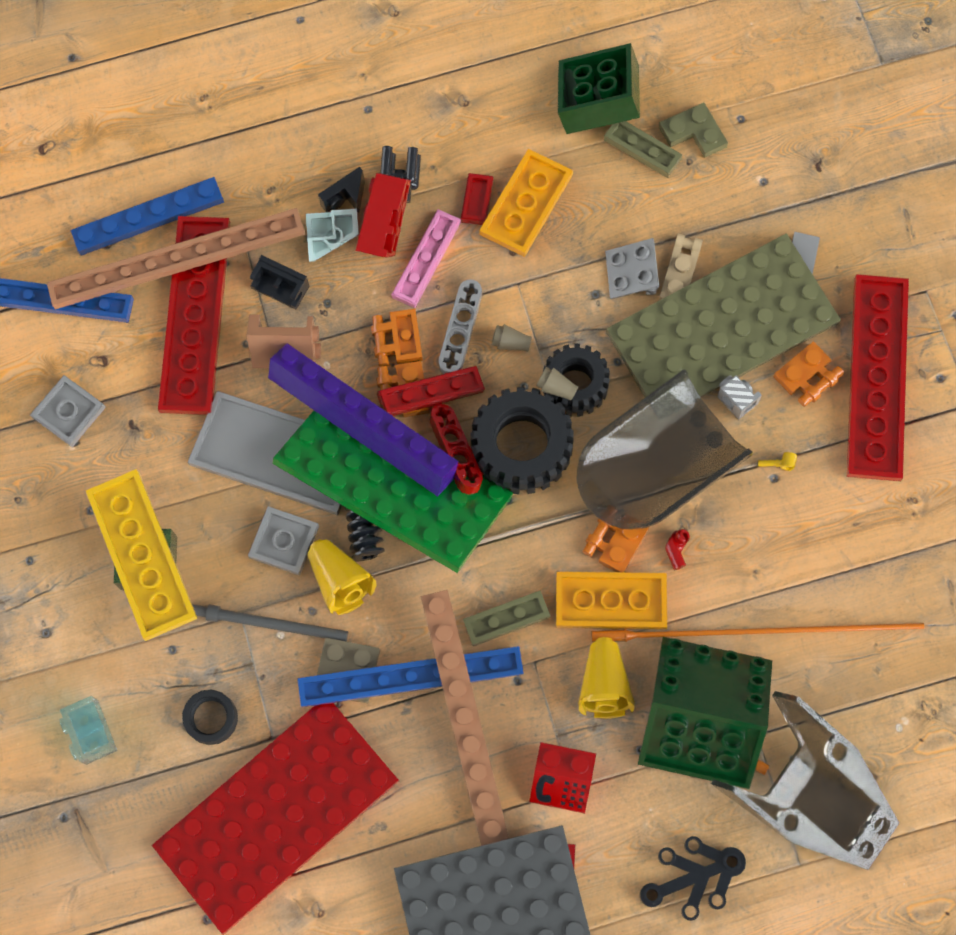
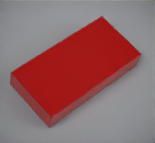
M468 173L461 223L483 225L488 217L494 176Z

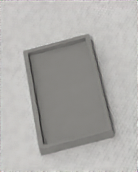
M217 391L212 402L211 413L207 414L189 457L188 464L190 466L335 515L339 514L342 506L273 464V457L305 421L304 419Z

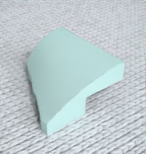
M357 209L331 210V212L306 214L309 262L316 261L359 235Z

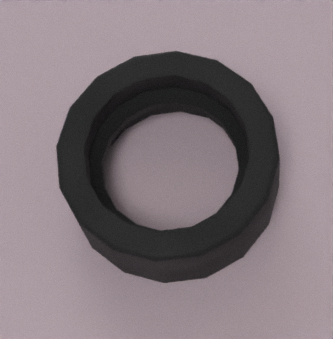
M213 689L202 690L192 695L186 702L182 712V721L186 732L199 743L214 745L227 740L233 734L238 723V713L233 701L222 692ZM207 701L220 703L226 711L227 718L225 725L219 731L211 734L201 732L194 723L196 709Z

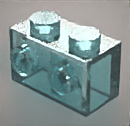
M89 696L60 709L63 717L59 719L63 732L66 735L69 734L72 744L69 745V749L75 760H79V762L87 765L117 751L103 711L96 698Z

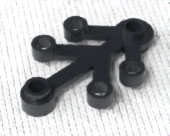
M696 836L689 837L684 843L686 852L692 855L698 853L715 861L707 866H702L677 855L672 848L665 847L661 849L658 853V860L662 865H672L688 872V874L659 886L654 883L646 884L640 890L641 902L647 907H656L662 902L664 896L694 884L688 902L681 909L682 917L687 921H693L699 916L700 911L698 907L709 878L720 873L715 892L711 893L708 897V904L712 909H722L726 904L725 894L731 878L740 875L746 866L745 856L739 849L728 847L719 851L703 844ZM690 840H695L698 843L699 847L696 851L689 849L688 843ZM664 851H669L672 854L670 862H665L662 859ZM729 856L736 859L737 864L735 867L727 865L726 860ZM650 889L657 892V899L654 901L649 900L646 896L647 891ZM714 895H719L722 898L720 906L713 905L712 897ZM687 906L694 907L696 911L694 917L690 918L685 914Z

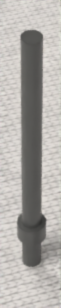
M192 604L196 615L205 617L207 621L218 622V620L346 642L349 632L344 630L221 609L217 605L209 604L206 607Z

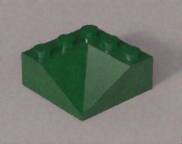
M631 43L559 60L558 115L566 134L640 118L639 64Z

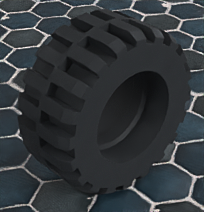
M525 386L517 387L516 392H510L508 388L501 391L500 397H497L495 394L488 398V405L482 404L478 409V417H474L472 422L471 449L480 471L484 473V477L489 482L492 480L496 485L502 487L503 490L504 488H510L513 494H519L520 490H527V494L535 493V488L541 487L542 490L550 487V482L552 480L557 482L562 477V471L567 470L570 457L572 456L574 430H572L570 416L565 415L564 406L561 403L555 404L552 395L547 393L544 397L540 395V389L532 388V391L528 392L525 391ZM517 421L531 422L538 425L546 433L547 447L542 454L531 460H513L505 456L498 449V433L510 423Z

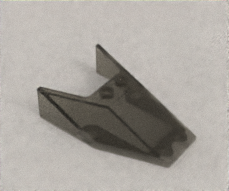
M775 691L772 697L798 741V748L765 795H758L713 779L711 785L789 842L869 870L899 825L897 817L859 750L799 696Z

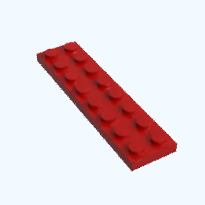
M178 216L175 244L230 228V219ZM227 258L172 274L158 402L159 413L198 415L211 413L214 400Z
M856 274L854 278L846 477L899 482L903 479L909 278Z

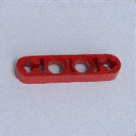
M437 404L431 410L429 421L441 450L451 457L462 455L467 459L465 463H458L454 481L461 492L465 494L477 493L482 483V473L457 416L449 405ZM447 434H453L458 438V440L455 442L447 441L444 438V436ZM466 471H468L467 476H468L469 480H465V478H466Z

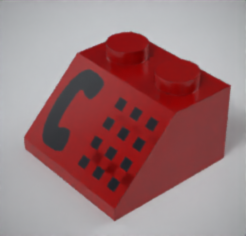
M540 742L529 802L585 814L597 753Z

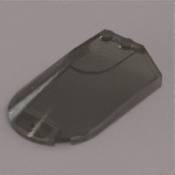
M684 369L590 439L579 458L577 468L578 490L587 508L598 519L617 528L643 529L658 524L750 458L753 452L750 448L746 449L738 443L700 398L688 376V372Z

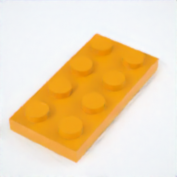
M528 149L479 230V235L525 257L570 181L573 170Z
M556 572V628L667 629V573Z

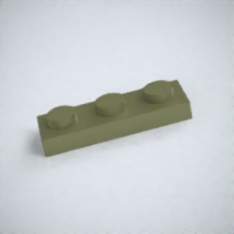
M627 121L612 124L604 135V141L666 178L671 175L682 159L681 153Z
M540 590L464 618L463 622L472 646H476L549 619L550 613Z

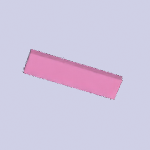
M437 209L391 294L393 299L416 308L454 237L461 219Z

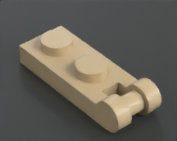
M678 233L659 300L691 284L703 239L695 238V240L685 238L686 235ZM682 248L692 250L691 255L681 253Z

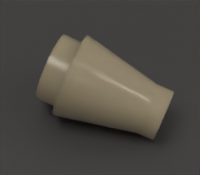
M505 324L503 326L497 325L492 345L496 346L499 350H521L528 352L532 337Z
M546 367L536 385L542 389V392L563 397L570 401L578 389L577 385L573 384L554 367L553 369Z

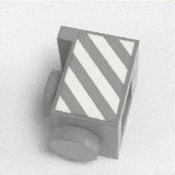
M729 375L720 383L719 386L721 388L717 397L739 420L758 405L762 395L759 391L753 394V389L747 381H741L737 375L734 377Z

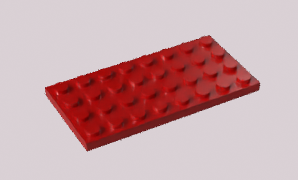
M334 703L315 705L151 846L221 934L225 935L395 786L399 779Z

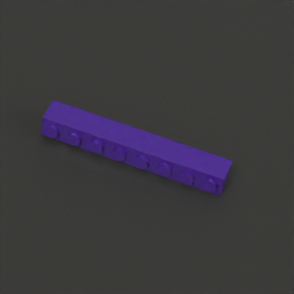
M288 343L270 358L268 378L437 497L454 480L458 465L456 459Z

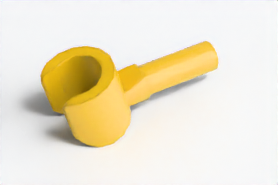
M784 452L782 460H758V467L776 466L785 471H792L797 462V455L792 452Z

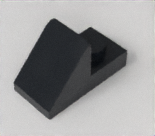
M358 167L318 194L320 205L325 212L340 208L345 200H348L357 209L358 213L360 212L365 184L361 167Z

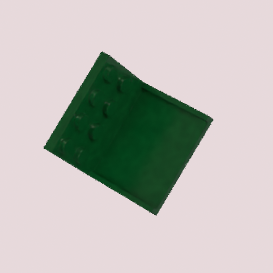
M663 637L652 704L638 765L750 789L768 729L773 660Z

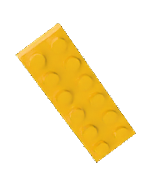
M137 469L85 490L142 638L147 641L198 619L139 471Z

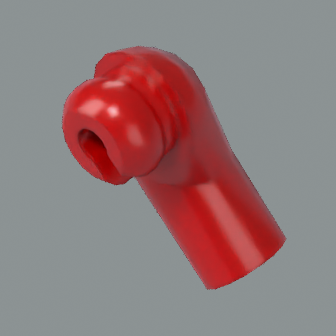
M685 529L674 531L665 545V551L674 571L686 566L681 552L690 540V535Z

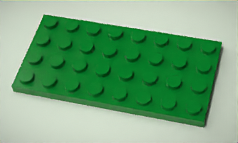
M314 410L273 457V464L456 573L460 571L513 496V492L509 489L504 488L503 490L502 487L496 485L492 480L489 482L482 474V483L477 493L465 494L461 492L453 480L437 497ZM466 471V478H465V480H469V478H468V476H467L468 471Z

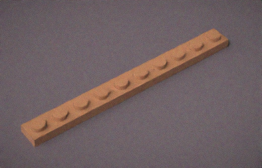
M294 208L46 283L52 306L55 309H59L305 235L298 209Z
M448 589L423 595L421 600L481 846L509 839Z

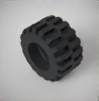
M574 343V348H570L569 344L564 345L563 351L556 349L553 352V357L549 356L546 360V366L544 365L543 372L546 367L550 369L554 367L562 375L569 371L577 370L584 372L591 379V384L582 390H577L571 401L552 395L554 403H561L565 408L566 415L571 417L572 412L577 413V417L583 416V411H587L588 414L594 412V407L599 408L602 405V400H605L610 381L607 361L605 358L600 359L601 353L599 351L591 352V346L586 345L584 349L580 348L578 343Z

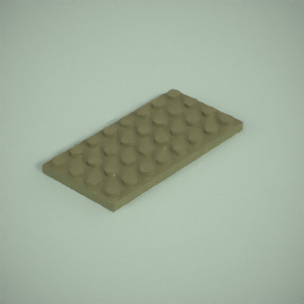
M786 233L608 327L606 333L657 419L660 420L720 388V383L729 375L740 377L839 324L841 319Z

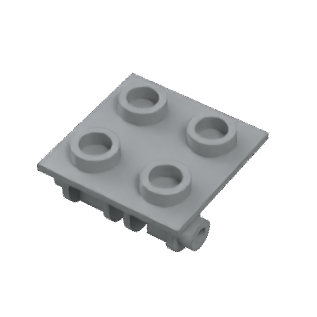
M654 238L605 251L610 299L641 291H646V295L656 294V290L659 287Z

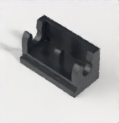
M263 255L260 256L250 275V279L253 280L250 285L251 289L295 310L310 287L307 276Z

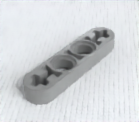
M475 280L462 282L458 289L439 357V368L443 374L463 368L482 299L481 285ZM473 288L475 294L471 295L470 304L466 303V292ZM460 311H468L471 314V318L466 322L459 321L456 316ZM455 334H460L465 338V341L461 345L455 346L450 342V338ZM452 351L455 353L454 360L456 365H452L451 369H448L445 362L450 361Z

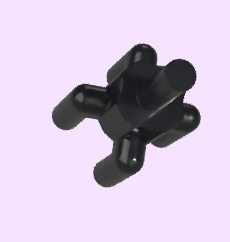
M382 146L380 173L411 180L406 202L410 203L411 190H416L419 187L421 155L418 154V148L408 147L406 170L395 169L396 154L392 153L393 147Z

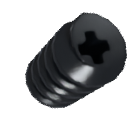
M345 507V510L348 511L346 520L350 522L347 525V529L351 532L348 539L353 543L350 546V551L354 553L351 558L355 562L368 561L376 558L378 554L385 552L384 548L376 546V544L384 541L383 537L375 536L382 529L374 526L370 521Z

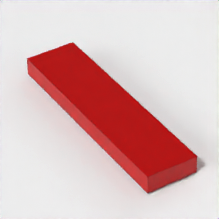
M472 366L379 390L377 397L381 408L390 415L396 416L484 392L485 387L477 366Z

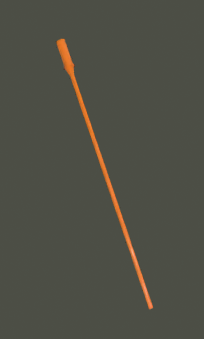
M924 623L632 632L624 629L591 631L592 642H596V639L601 637L611 638L612 641L627 642L634 638L924 629Z

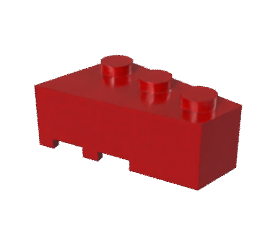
M376 173L375 178L372 177L369 185V193L371 194L365 206L364 220L355 251L385 258L396 255L411 180L382 173Z

